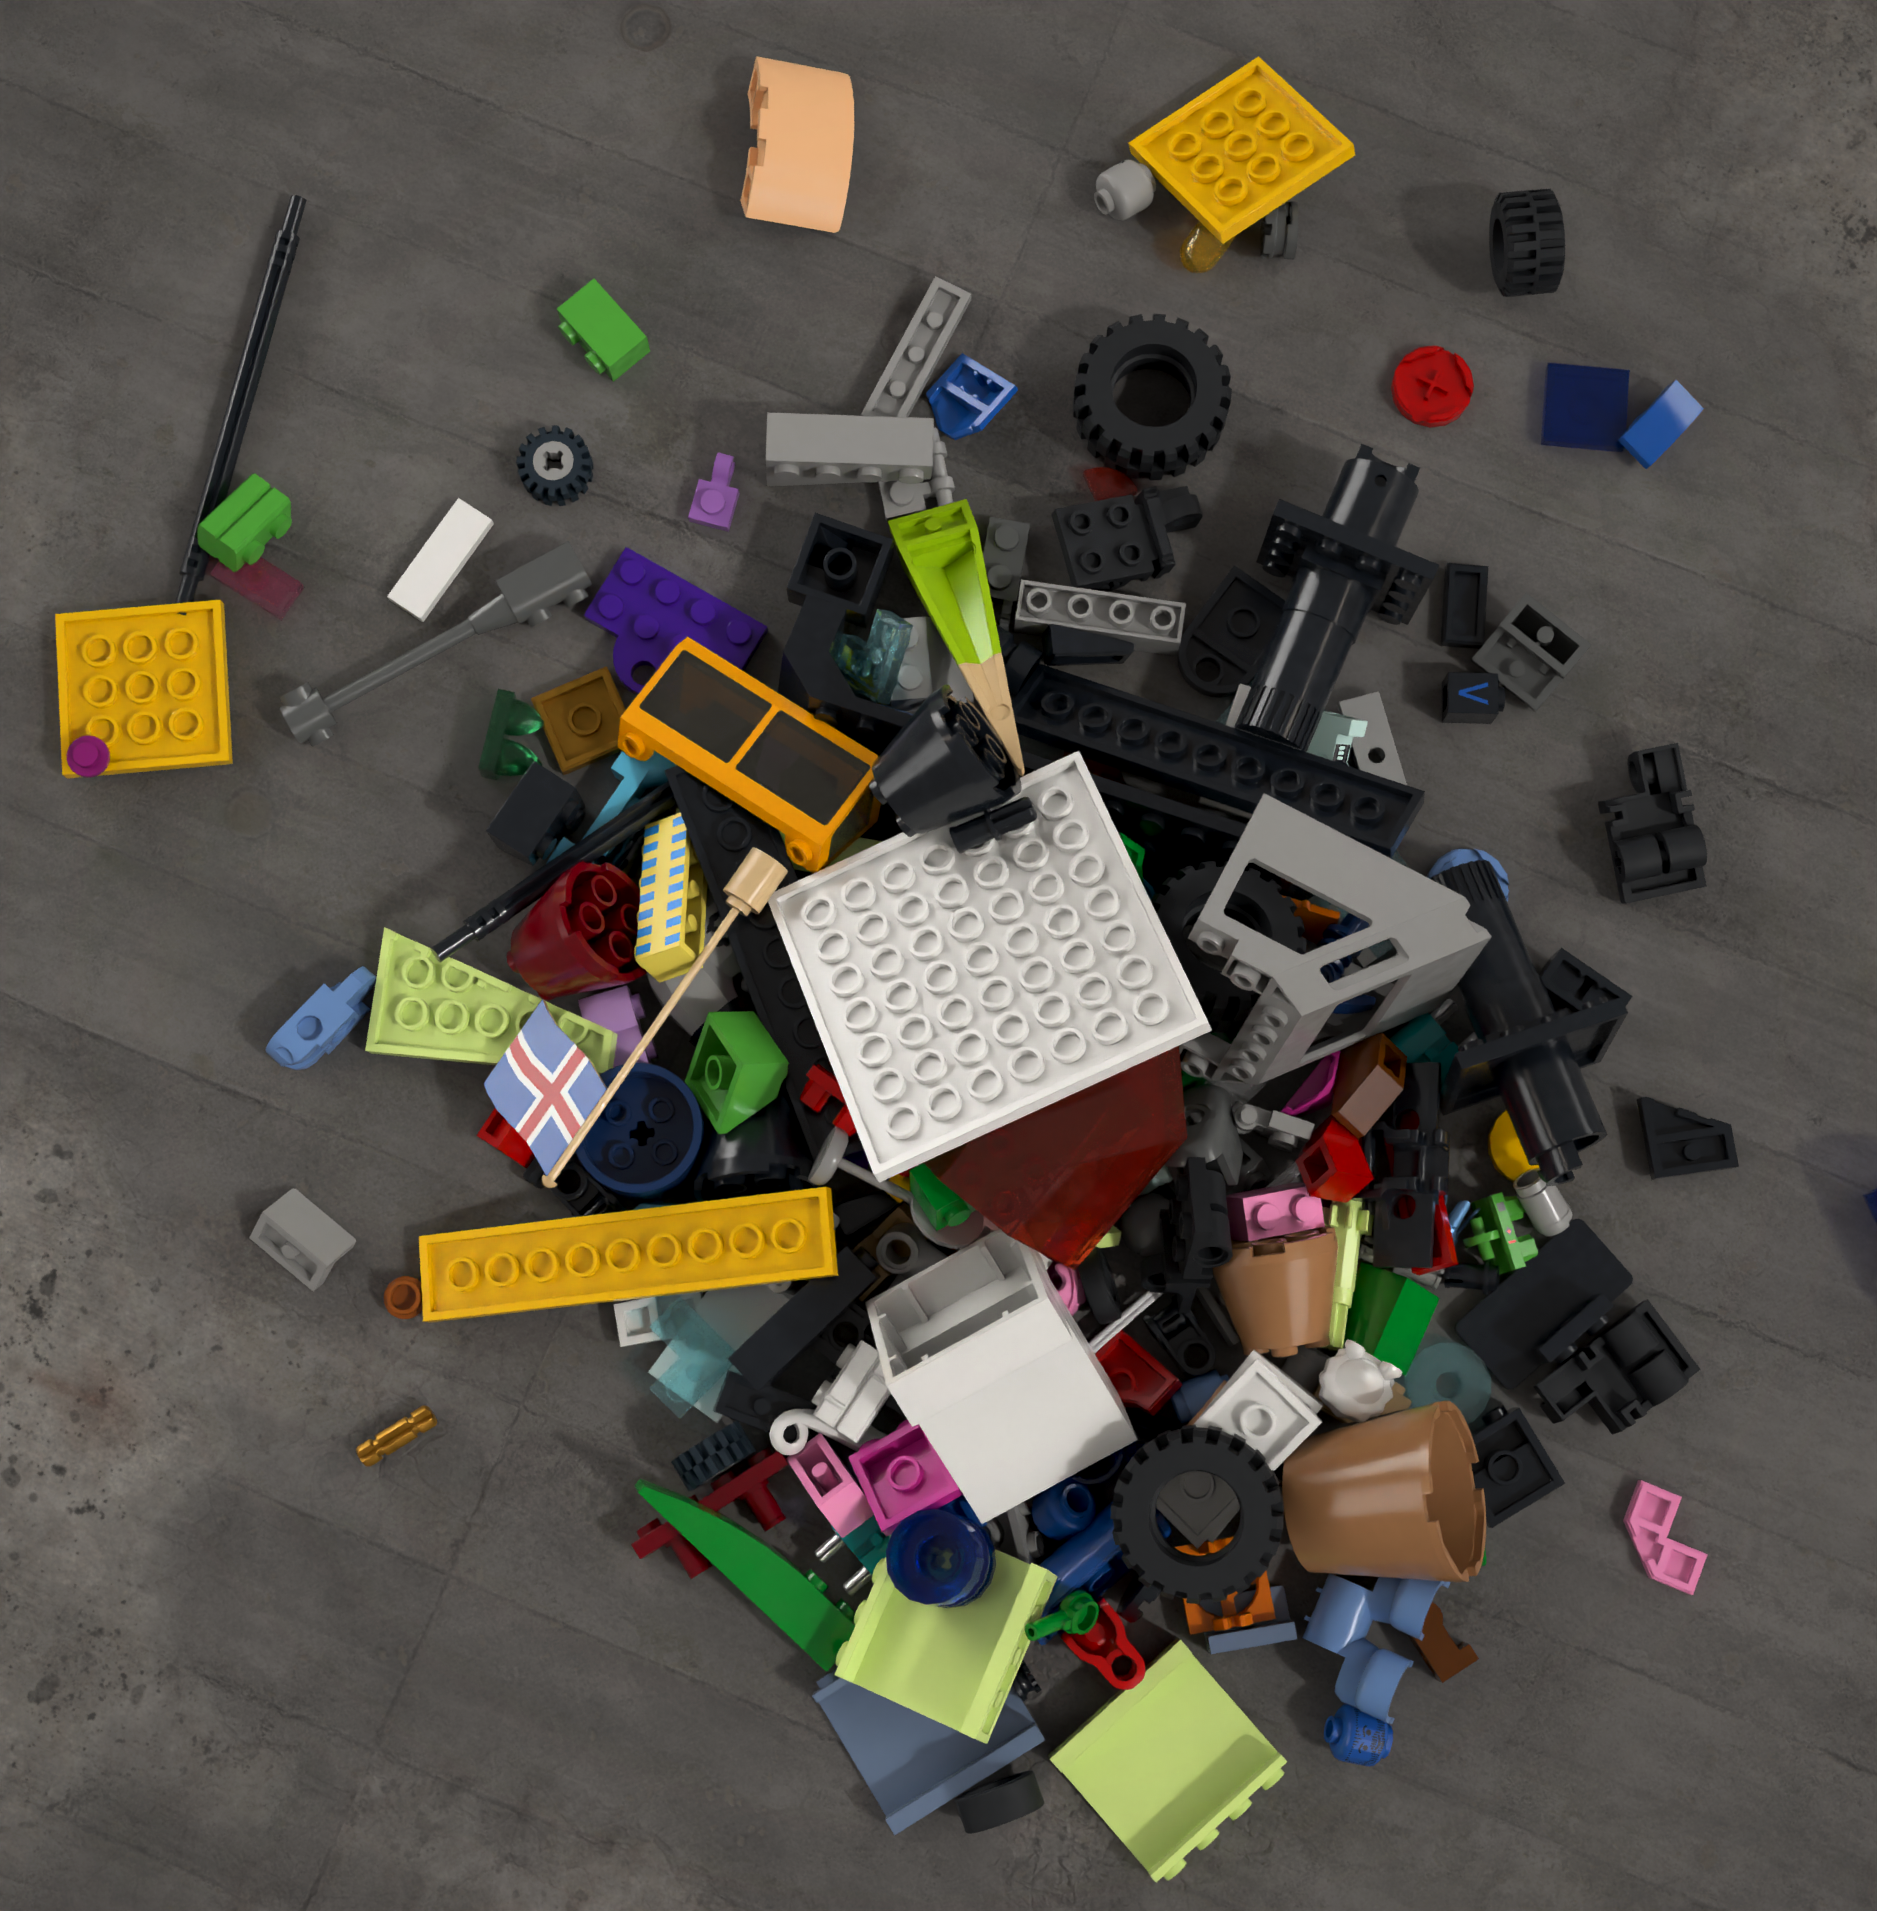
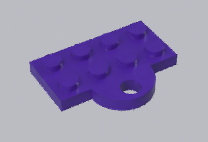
M625 547L583 615L586 621L617 638L613 649L614 667L621 683L635 695H638L645 685H640L633 680L634 671L642 665L651 666L657 671L677 644L686 637L693 639L744 671L768 632L766 625L628 547ZM675 661L645 699L659 700L672 696Z

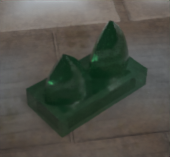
M502 689L497 691L478 766L481 776L484 778L498 781L500 775H524L533 761L542 766L539 758L530 749L509 739V736L530 734L544 726V721L539 713L529 704L517 700L515 692Z

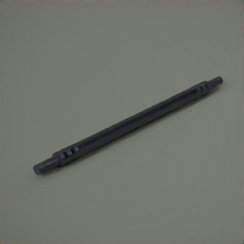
M291 195L282 228L277 230L208 475L179 571L182 580L175 604L193 602L198 582L204 580L210 554L200 548L198 544L197 525L218 507L228 494L300 241L297 233L307 200L298 195ZM179 612L177 614L186 616L187 613Z
M750 724L709 753L746 741L756 727ZM762 732L748 750L749 754L765 744L769 735ZM665 782L510 890L476 911L475 914L463 920L464 926L431 948L435 958L442 962L472 940L480 941L487 934L493 932L516 914L540 899L566 870L582 861L592 863L675 806L677 803L669 782Z

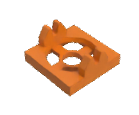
M1234 1536L1218 1538L1213 1543L1207 1540L1198 1549L1192 1543L1175 1546L1174 1548L1186 1554L1202 1556L1221 1550ZM1267 1571L1261 1577H1257L1251 1582V1584H1256V1592L1251 1603L1238 1614L1236 1613L1234 1597L1238 1594L1237 1591L1227 1595L1226 1600L1220 1601L1223 1616H1217L1206 1611L1200 1604L1186 1603L1187 1599L1182 1598L1189 1634L1227 1630L1233 1627H1244L1256 1622L1276 1619Z

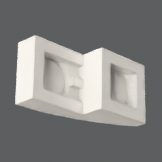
M703 1291L667 1295L664 1297H649L613 1304L620 1347L673 1338L703 1298Z

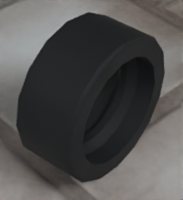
M1024 1771L995 1780L968 1791L955 1799L965 1832L968 1834L982 1832L1009 1823L1040 1809L1045 1804L1033 1771Z

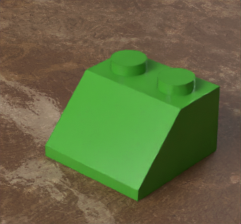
M754 1011L708 1012L685 1082L717 1133L726 1134L777 1098L782 1081L787 1076L789 1062Z

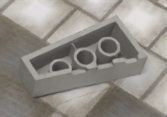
M767 412V487L883 481L918 484L923 482V480L931 479L934 418Z

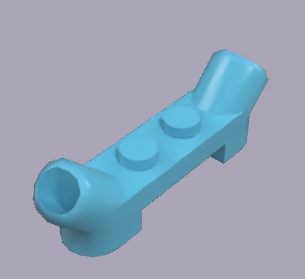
M622 751L611 767L615 778L620 780L621 783L583 839L638 802L646 789L658 787L667 782L664 770L677 765L656 751L647 761L631 758ZM563 837L547 863L575 844ZM612 848L603 855L607 857L613 851L614 848ZM599 858L593 861L592 863L596 864Z

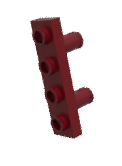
M769 1447L748 1459L747 1463L750 1469L736 1477L730 1471L712 1482L710 1486L714 1492L700 1501L695 1494L689 1498L716 1512L737 1498L740 1501L744 1499L764 1532L785 1520L786 1517L767 1487V1484L770 1483L768 1479L788 1467L789 1463L785 1455L778 1451L772 1453ZM659 1518L654 1519L637 1530L636 1533L640 1539L631 1544L639 1559L647 1557L664 1545L666 1548L671 1546L690 1579L713 1566L668 1521L662 1524Z

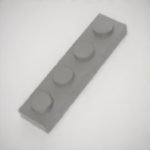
M935 276L863 409L861 416L909 417L971 301V293Z

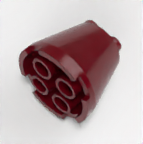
M582 861L566 870L514 928L511 936V950L506 955L509 967L514 972L520 973L526 983L546 1001L627 984L645 975L647 971L638 965L634 955V948L637 944V912L639 911L640 889L623 871L606 862L600 866Z

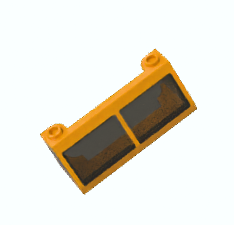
M686 637L677 644L620 717L619 749L624 751L629 757L639 761H647L656 751L784 833L785 847L789 858L795 864L804 867L813 874L827 867L878 821L881 803L875 798L869 787V783L875 779L872 772V764L877 759V754L824 721L815 719L813 714L689 637Z

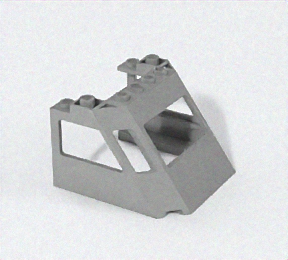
M1264 793L1186 941L1191 952L1202 963L1222 971L1221 974L1230 978L1237 987L1248 991L1253 990L1261 995L1231 1044L1207 1032L1177 1046L1178 1049L1172 1061L1179 1064L1187 1074L1194 1077H1203L1209 1081L1261 1084L1440 1008L1491 939V935L1487 929L1468 920L1465 914L1470 907L1466 897ZM1248 863H1254L1368 922L1370 927L1317 949V944L1304 938L1307 942L1306 953L1299 954L1226 916L1223 910ZM1387 939L1391 941L1397 950L1395 956L1364 969L1351 962L1349 967L1344 969L1342 977L1330 983L1326 981L1320 972L1321 967ZM1364 994L1376 997L1375 1005L1371 1010L1354 1014L1332 1013L1337 1005ZM1328 1036H1335L1310 1047L1314 1041Z

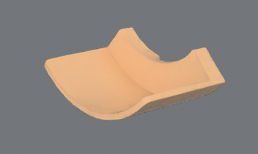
M756 56L748 98L750 104V129L757 130V148L750 147L748 152L746 175L740 200L745 217L836 233L840 230L843 219L853 155L854 98L850 76L841 72Z

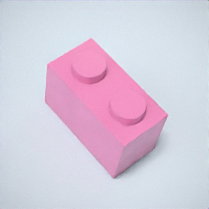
M1293 1182L1226 1195L1231 1240L1249 1242L1325 1227L1321 1198L1309 1196L1304 1183Z
M821 1433L808 1441L798 1454L790 1455L786 1458L817 1507L841 1538H844L874 1515L864 1491Z

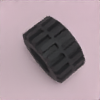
M1549 188L1499 193L1494 201L1489 224L1490 260L1495 283L1503 297L1554 293L1559 287L1565 264V230L1560 204L1553 190L1551 191Z

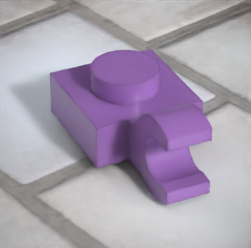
M717 453L711 482L702 479L698 480L688 516L690 522L729 532L740 494L739 489L729 487L735 468L733 456Z

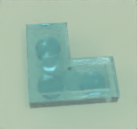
M877 609L867 642L856 635L843 634L835 663L847 683L875 703L889 704L893 690L898 682V674L905 651L910 642L913 625L891 611Z
M679 1296L649 1326L679 1356L649 1389L681 1419L733 1366L728 1358L735 1350Z

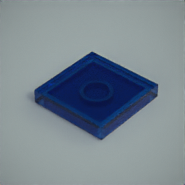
M1548 363L1545 370L1541 445L1623 452L1625 447L1618 439L1626 431L1630 370Z

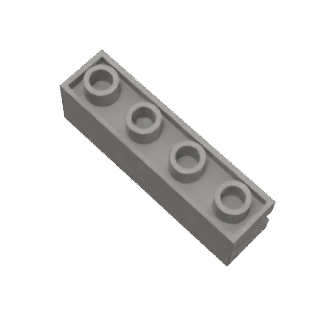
M1021 579L1014 633L1042 637V633L1048 625L1054 624L1132 642L1134 650L1177 656L1181 643L1186 603Z

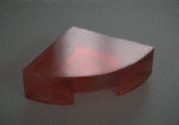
M1097 467L1083 471V477L1095 501L1131 494L1133 496L1137 495L1138 489L1126 475L1117 470Z

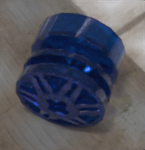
M938 1509L921 1510L903 1519L892 1532L886 1550L887 1572L895 1588L909 1600L943 1608L963 1607L980 1598L991 1584L996 1568L995 1547L987 1531L973 1519ZM945 1552L953 1553L949 1559L952 1565L950 1569L942 1567L946 1561L943 1556Z

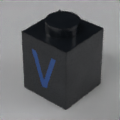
M1448 672L1442 681V723L1492 724L1499 712L1504 710L1505 688L1498 687V673Z

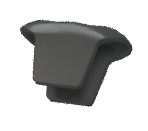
M1213 1084L1191 1086L1180 1092L1174 1102L1167 1123L1163 1152V1164L1168 1167L1174 1182L1176 1181L1177 1174H1183L1187 1157H1205L1206 1163L1217 1159L1228 1186L1238 1184L1243 1150L1237 1127L1234 1124L1230 1095L1223 1087ZM1203 1113L1205 1115L1203 1120L1195 1125L1187 1126L1184 1123L1183 1118L1189 1114Z

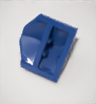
M962 353L926 392V395L931 404L938 429L947 437L957 440L982 431L1018 389L1008 380Z

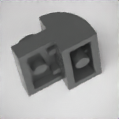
M1525 593L1471 661L1486 673H1498V683L1536 712L1592 644L1528 593Z

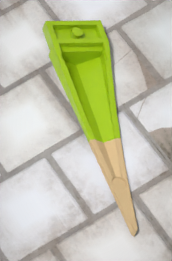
M967 499L889 520L890 534L904 572L993 730L1002 741L1003 748L1016 771L1023 777L1025 773L978 527Z

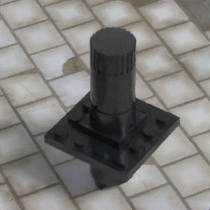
M1361 444L1356 458L1349 459L1344 463L1322 516L1279 499L1256 563L1263 565V570L1273 576L1284 578L1288 575L1293 577L1292 582L1294 583L1282 608L1280 621L1234 726L1236 729L1307 752L1350 648L1355 644L1370 610L1377 612V617L1389 624H1409L1439 567V564L1396 547L1419 493V489L1414 482L1420 467L1408 463L1407 467L1391 465L1372 454L1373 448Z
M1476 860L1459 864L1440 872V874L1433 876L1431 880L1466 897L1470 903V907L1465 914L1468 920L1487 929L1491 939L1457 983L1465 1002L1464 1008L1477 1039L1463 1044L1458 1048L1459 1052L1455 1053L1440 1091V1110L1444 1116L1501 1096L1529 1165H1539L1540 1170L1537 1173L1546 1182L1547 1186L1571 1182L1575 1178L1572 1170L1579 1169L1583 1165L1578 1153L1597 1144L1607 1136L1605 1127L1580 1069L1602 1061L1628 1011L1622 997L1608 1001L1606 997L1593 999L1582 1005L1581 1011L1569 1014L1567 1008L1555 1011L1543 980L1536 972L1490 861Z

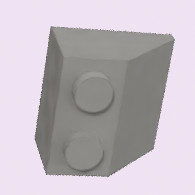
M930 617L884 620L892 708L905 712L917 711L929 695L946 684L953 690V693L950 695L959 701L966 697L974 705L973 692Z

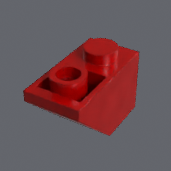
M1332 1114L1312 1132L1310 1140L1304 1145L1295 1161L1311 1197L1347 1203L1374 1179L1358 1139L1345 1126L1338 1123Z

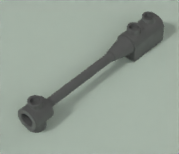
M567 541L495 580L502 594L477 611L475 610L468 616L469 619L323 698L317 688L312 689L309 682L281 696L279 699L283 706L279 707L298 742L301 744L308 740L313 747L334 735L330 727L337 724L332 714L333 711L476 633L480 635L515 623L521 624L525 621L528 622L530 627H533L552 617L549 610L550 607L563 601L568 608L588 597L585 588L592 584L570 542Z

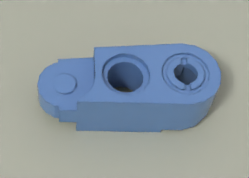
M362 966L351 973L342 983L339 982L331 988L323 984L274 1034L267 1044L266 1053L280 1066L294 1070L309 1068L325 1052L329 1055L371 1010L362 1000L376 984V976L365 966Z

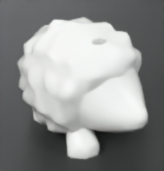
M1347 1339L1345 1348L1338 1349L1336 1356L1328 1358L1325 1362L1324 1370L1319 1374L1321 1385L1319 1398L1332 1410L1336 1417L1347 1418L1360 1423L1367 1421L1370 1417L1379 1416L1383 1412L1385 1404L1393 1398L1392 1387L1395 1384L1394 1379L1401 1377L1403 1372L1391 1363L1381 1362L1365 1352L1364 1347Z

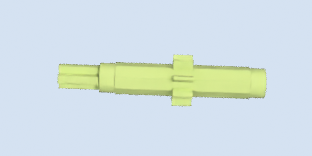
M1352 1199L1347 1203L1332 1200L1330 1208L1322 1207L1325 1226L1335 1227V1234L1338 1240V1256L1329 1331L1330 1345L1322 1347L1329 1350H1338L1344 1347L1348 1308H1351L1355 1289L1360 1240L1362 1235L1371 1236L1374 1215H1370V1211L1364 1210L1365 1202L1353 1201Z

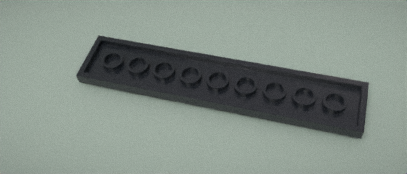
M1040 663L1011 702L1019 735L1072 753L1079 751L1083 757L1250 814L1254 813L1265 793L1389 858L1393 857L1424 804L1425 791Z
M745 741L712 752L711 754L728 763ZM747 751L736 765V770L761 785L750 754ZM678 765L664 770L721 921L725 919L731 910V907L726 904L729 896L723 889L752 847L765 852L788 870V873L775 891L798 881L779 830ZM767 902L759 915L751 911L747 917L738 913L727 929L726 934L759 1020L789 1062L787 1076L783 1082L815 1161L824 1141L835 1127L832 1123L845 1104L832 1095L821 1111L817 1112L799 1099L810 1079L806 1074L813 1064H820L833 1075L835 1073ZM857 1132L852 1136H848V1144L842 1158L864 1150Z

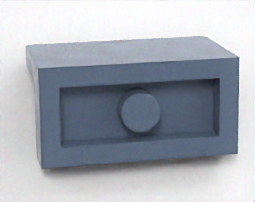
M1281 1585L1270 1587L1276 1619L1256 1622L1244 1627L1204 1632L1207 1652L1216 1654L1296 1640L1295 1623L1290 1620L1284 1587ZM1256 1589L1243 1591L1234 1597L1237 1614L1251 1603ZM1212 1599L1201 1600L1200 1605L1206 1611L1217 1616H1223L1220 1601L1213 1603Z

